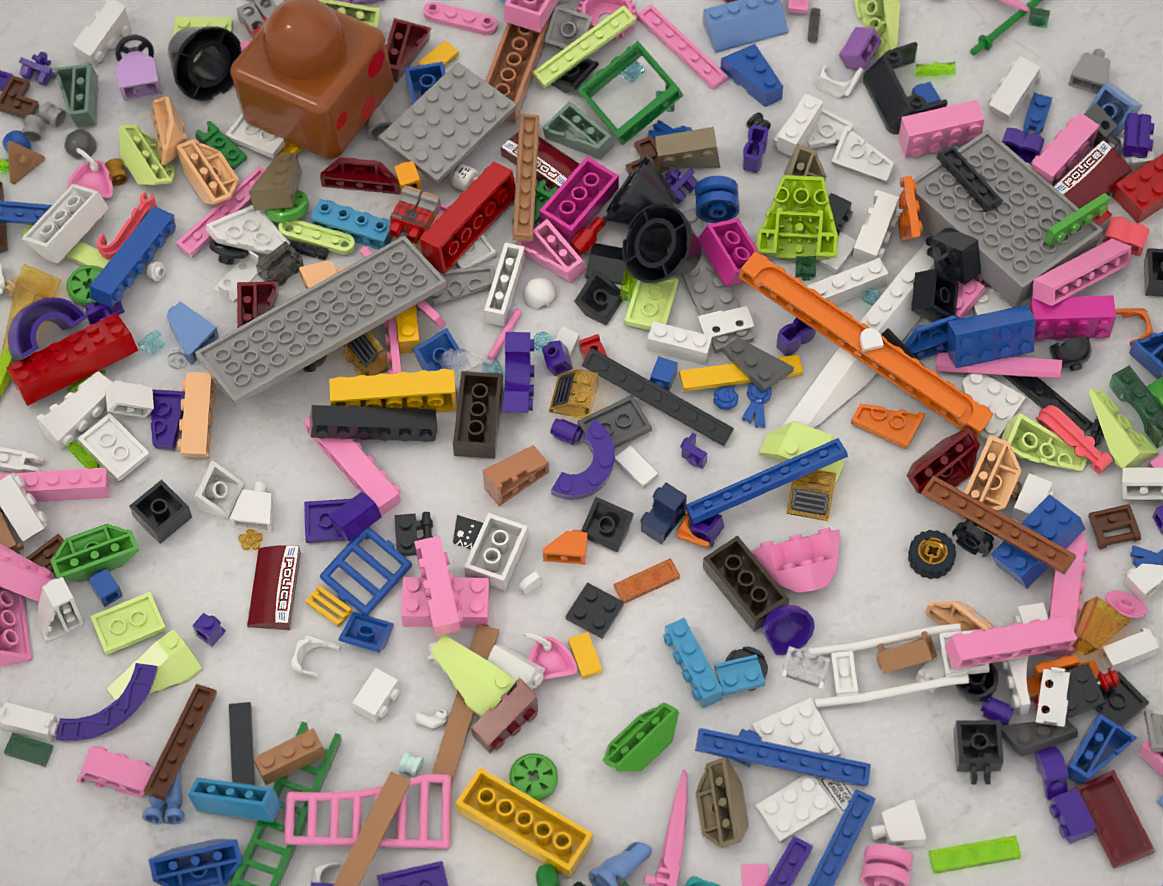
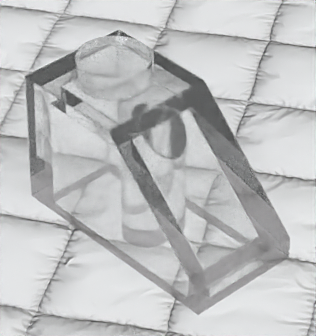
M451 348L441 354L443 358L438 362L442 369L454 370L456 380L461 377V371L469 372L489 358L484 354L460 348L453 351Z

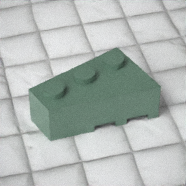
M91 63L53 68L68 113L76 127L96 125L98 75Z
M570 101L542 127L546 139L598 159H602L614 147L612 135Z

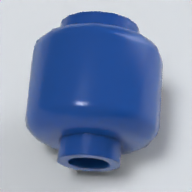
M11 131L3 138L2 144L7 154L8 141L15 142L31 150L30 141L21 131Z

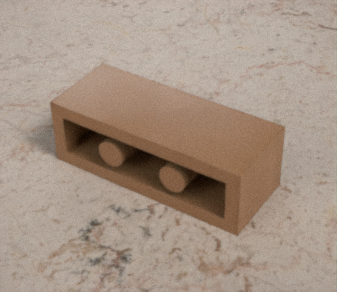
M314 728L253 757L264 784L268 785L325 757V752Z

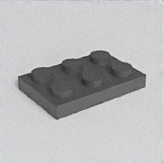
M633 395L577 421V424L581 426L580 430L583 432V435H585L594 419L599 421L609 432L614 449L652 431V426Z

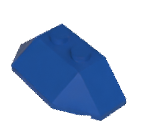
M953 315L926 325H920L911 330L904 345L919 360L948 351V321L961 318Z
M213 839L176 847L148 859L153 881L162 886H225L242 863L237 839Z

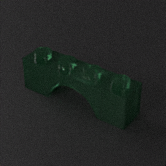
M1130 365L1112 374L1109 384L1110 389L1120 402L1126 401L1134 407L1143 422L1147 437L1157 449L1162 447V406Z

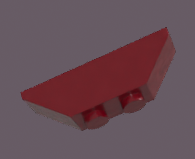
M339 157L320 173L322 187L400 195L397 178L380 161Z
M970 428L957 432L940 441L912 463L906 477L918 494H922L923 489L933 476L956 487L972 474L980 443Z

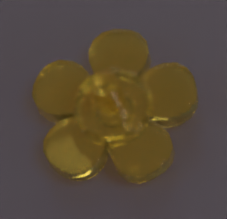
M248 529L246 535L241 534L238 539L242 543V549L249 550L252 547L253 550H257L260 548L263 536L261 533L255 534L253 529Z

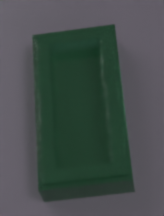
M12 733L4 754L46 767L54 747L51 744Z

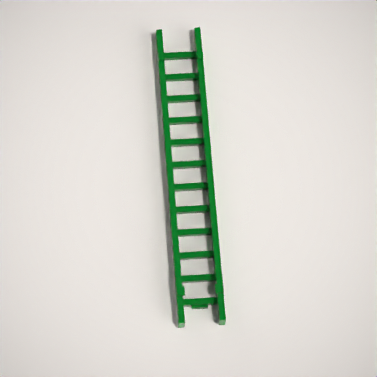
M301 722L296 736L308 731L309 728L306 722ZM335 733L329 749L324 748L325 758L320 769L309 765L299 769L317 775L311 789L287 781L288 775L276 780L273 786L277 797L279 798L283 787L298 792H320L341 744V734ZM280 801L282 804L280 808L286 810V803ZM308 801L305 802L303 809L295 806L294 813L300 816L294 828V836L302 835L308 821ZM258 821L242 857V863L239 865L230 886H258L243 881L248 867L274 875L270 886H280L297 845H287L285 849L262 841L261 837L266 826L285 833V825L274 821ZM257 846L283 855L277 869L252 860Z

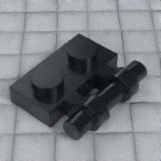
M423 512L421 521H416L415 513L394 515L396 550L403 556L416 555L415 541L433 537L431 532L433 520L430 517V512ZM417 530H423L422 538H417Z

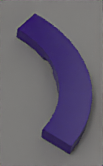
M135 663L132 677L117 700L91 716L73 719L60 718L56 740L80 741L91 739L108 733L123 724L140 708L147 698L156 678L158 666Z

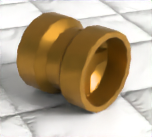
M114 158L105 163L106 169L110 172L109 179L112 180L113 186H119L128 181V175L124 170L125 165L122 159Z

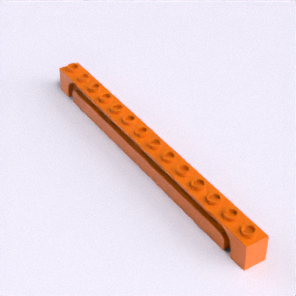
M754 252L741 268L738 278L960 430L970 428L977 439L990 422L994 413L987 406L980 405L974 401L969 394L961 392L953 383L945 381L935 371L923 366L919 360L905 354L900 347L889 343L884 336L881 335L884 344L883 348L863 352L859 339L861 333L869 328L866 324L858 322L850 313L839 309L834 302L826 300L816 290L805 286L800 279L786 273L781 266H776L770 262L765 255Z

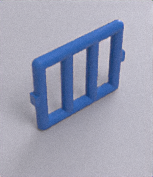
M368 527L348 543L320 574V579L337 592V597L343 602L346 600L361 614L367 616L410 570L412 562L394 548L395 545L389 539L387 541ZM366 536L402 565L394 574L359 546ZM352 552L388 580L380 590L344 561ZM338 567L374 596L366 605L331 577Z

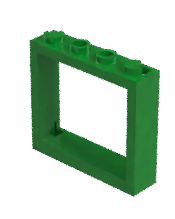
M639 41L635 42L631 47L628 46L626 51L620 56L613 58L609 65L600 69L593 78L584 82V85L578 89L583 99L622 145L684 96L679 87ZM642 56L669 88L617 129L591 97Z

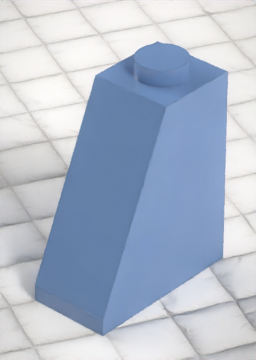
M181 301L169 309L166 315L169 326L186 359L192 365L197 360L195 352L219 338L217 328Z

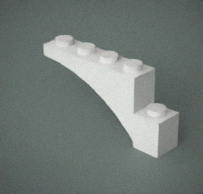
M1043 602L1018 606L1017 613L1014 615V623L1020 622L1021 624L1029 623L1035 619H1040V621L1048 619ZM1029 656L1000 661L1002 669L1006 670L1007 687L1012 689V703L1014 708H1018L1019 715L1028 714L1031 704L1026 679Z

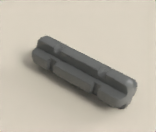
M812 8L810 11L807 38L809 42L815 43L818 41L821 14L819 8Z

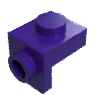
M692 433L689 438L685 437L681 443V457L686 459L692 466H698L703 469L707 463L708 453L694 446L696 444V434Z

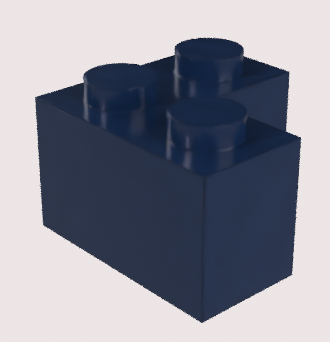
M665 482L662 488L658 487L653 494V508L649 513L645 512L640 520L641 532L661 545L686 514L687 495Z

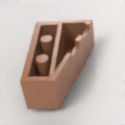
M534 445L525 448L482 470L484 489L497 505L501 506L549 473V462Z

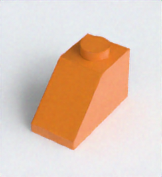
M581 530L564 532L543 548V561L585 565L588 543L587 533Z

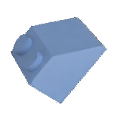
M1109 83L1102 86L1088 109L1097 103L1117 124V128L1113 132V135L1117 137L1125 129L1127 114L1129 112L1138 113L1143 105L1114 84Z

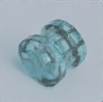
M494 359L492 363L485 362L481 364L483 373L503 374L498 359Z

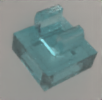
M635 61L621 72L620 75L633 83L645 72V67Z
M157 329L151 331L137 343L142 350L148 347V351L152 355L156 353L153 349V344H158L160 348L164 346L163 341L157 339L162 335Z

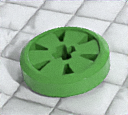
M297 190L293 207L266 210L267 216L270 220L281 223L297 220L309 209L308 197L304 192Z
M87 265L76 269L69 276L66 286L70 299L76 305L85 307L86 304L95 302L96 305L101 304L91 299L90 288L86 289V287L95 280L103 268Z
M530 753L523 755L513 763L510 769V785L537 801L545 800L552 795L557 787V768L552 760L542 754ZM535 773L537 774L538 780L536 781L534 779V781L532 782L530 781L529 775H534Z

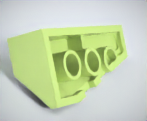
M854 0L858 19L862 21L864 27L875 28L882 40L875 52L877 58L879 59L886 51L897 48L900 0Z
M1091 389L1089 391L1109 451L1119 468H1135L1159 453L1143 432L1138 434L1131 427L1133 422L1129 418L1118 413L1119 407L1101 389Z
M1021 413L1008 421L1001 437L1002 440L1010 442L1014 454L1021 459L1082 472L1087 462L1085 456L1077 457L1074 454L1075 447H1069L1055 433Z
M173 629L154 643L107 688V691L114 700H117L132 677L135 663L158 666L156 678L149 694L155 691L161 692L166 690V687L175 684H183L203 669L187 644Z
M445 634L430 650L442 670L452 680L455 689L464 698L467 707L479 717H482L490 707L494 709L502 701L500 697L504 693L507 694L515 684V680L499 667Z

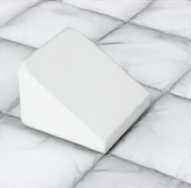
M561 327L555 341L560 340L568 348L571 357L580 339L578 333Z

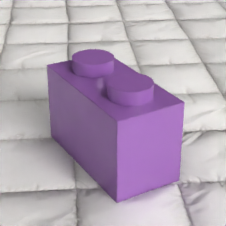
M855 27L841 50L839 57L846 69H859V67L866 69L882 40L873 27Z

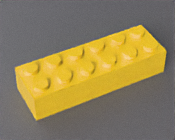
M421 370L414 373H380L374 376L358 375L347 378L339 376L329 379L331 406L436 409V413L457 411L454 370Z
M481 767L477 770L456 802V809L459 814L540 862L551 864L557 872L569 879L593 844L592 832Z

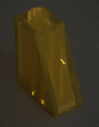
M1096 596L1083 605L1074 629L1077 640L1072 647L1079 653L1088 655L1108 642L1128 625L1131 619L1120 614L1118 610Z

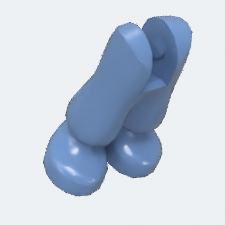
M181 769L165 801L150 796L149 802L152 807L146 808L143 811V820L153 824H162L163 808L167 804L165 822L173 825L184 821L185 814L179 809L182 804Z
M632 843L620 854L605 860L601 866L592 869L588 874L591 884L593 886H618L616 877L619 879L628 877L651 855V847L645 843Z

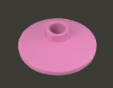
M1117 590L1109 591L1106 594L1105 600L1107 604L1119 616L1133 618L1145 616L1147 607L1136 596Z

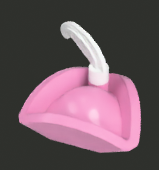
M77 148V153L81 154L88 162L82 164L74 171L68 182L67 189L72 184L98 191L102 198H110L113 195L112 180L109 179L110 172L106 169L105 163L98 160L93 161L87 153Z
M524 633L523 636L525 638L537 641L528 659L545 668L543 680L572 675L577 672V665L572 654L559 640L549 636L540 637L531 633Z

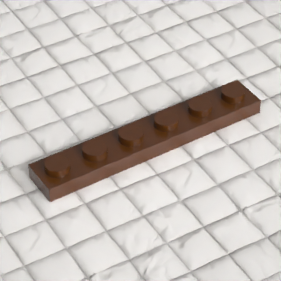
M199 684L195 685L145 786V795L163 801L166 800L217 695V690Z

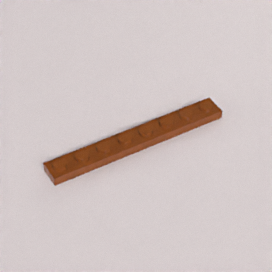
M935 476L930 479L922 491L923 496L966 520L973 521L978 527L1064 575L1076 559V555Z

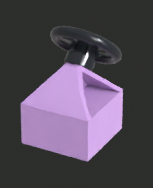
M128 35L122 38L116 46L115 56L118 61L116 72L123 99L129 100L162 94L159 73L153 58L154 48L151 42L141 35ZM133 40L142 42L137 47L129 48L124 46V44ZM145 48H148V55L142 53ZM121 52L127 53V55L122 58Z

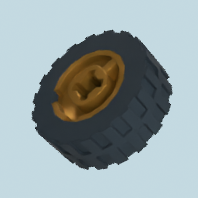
M938 530L920 532L910 543L908 552L910 567L923 578L938 579L941 576L947 575L951 571L956 558V546L953 544V540L947 534L941 533Z

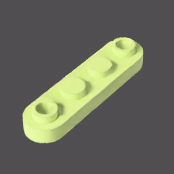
M300 220L279 223V231L286 239L315 245L318 248H327L328 251L341 255H348L355 249L354 238L349 234Z

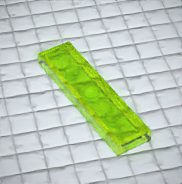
M1016 835L928 851L933 874L1021 858Z

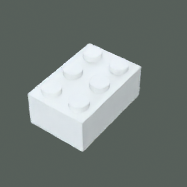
M488 513L464 566L465 577L489 578V586L505 591L527 542L528 526Z

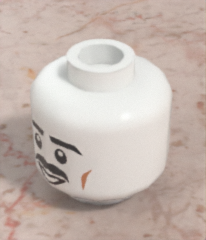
M466 164L456 166L450 174L452 186L463 192L479 177L478 170Z

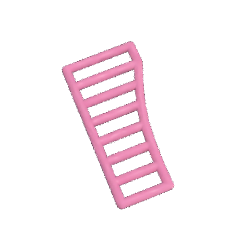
M423 774L410 778L411 783L409 787L420 784L419 839H406V791L397 809V839L383 838L379 847L448 849L450 847L451 776L447 774ZM429 783H442L441 840H428ZM383 786L341 792H288L286 794L284 842L287 845L353 847L361 831L362 798L375 796L376 802ZM340 800H353L352 838L338 837ZM295 801H308L307 836H294ZM317 801H331L329 837H316Z

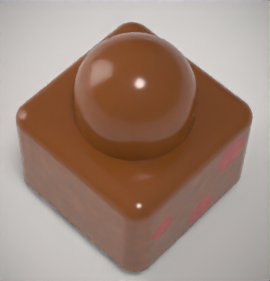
M283 0L270 13L265 24L233 62L230 69L242 115L248 124L283 138L285 141L326 159L337 158L345 151L394 85L382 31L334 10L319 0Z

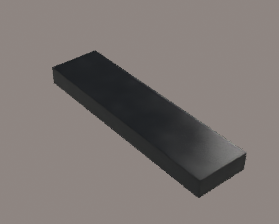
M954 146L937 154L936 158L985 212L1002 204L1003 200Z
M251 702L229 704L232 782L255 785Z

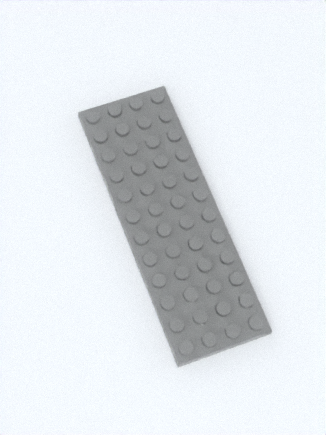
M404 235L199 349L195 354L233 404L237 406L446 288L447 282Z

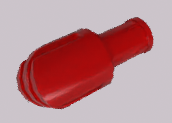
M597 216L588 228H581L569 245L579 256L587 253L596 243V235L606 226V223L602 221L601 217Z

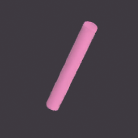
M515 308L487 355L489 360L494 361L505 342V332L512 331L522 314L520 309Z

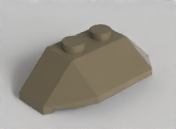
M797 144L786 166L784 175L823 177L824 181H826L827 177L818 158L817 151Z
M724 757L706 764L705 772L696 791L702 835L720 848L740 843L749 827L742 783L728 758Z

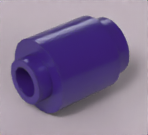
M555 419L550 430V434L554 435V438L571 445L580 441L583 432L580 431L581 426L565 419Z
M994 697L984 701L980 711L984 712L983 717L990 720H1000L1001 725L1002 723L1009 724L1015 710L1009 704Z

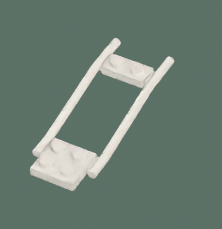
M960 623L933 626L853 643L808 648L809 656L831 654L836 697L815 699L816 708L861 703L948 685L969 683L968 674L989 672V663L953 670L945 645L950 640V637L956 633H963L964 635L975 631H961ZM927 631L929 636L939 634L945 677L858 694L853 651L877 647L880 644L887 645L922 638L921 633Z

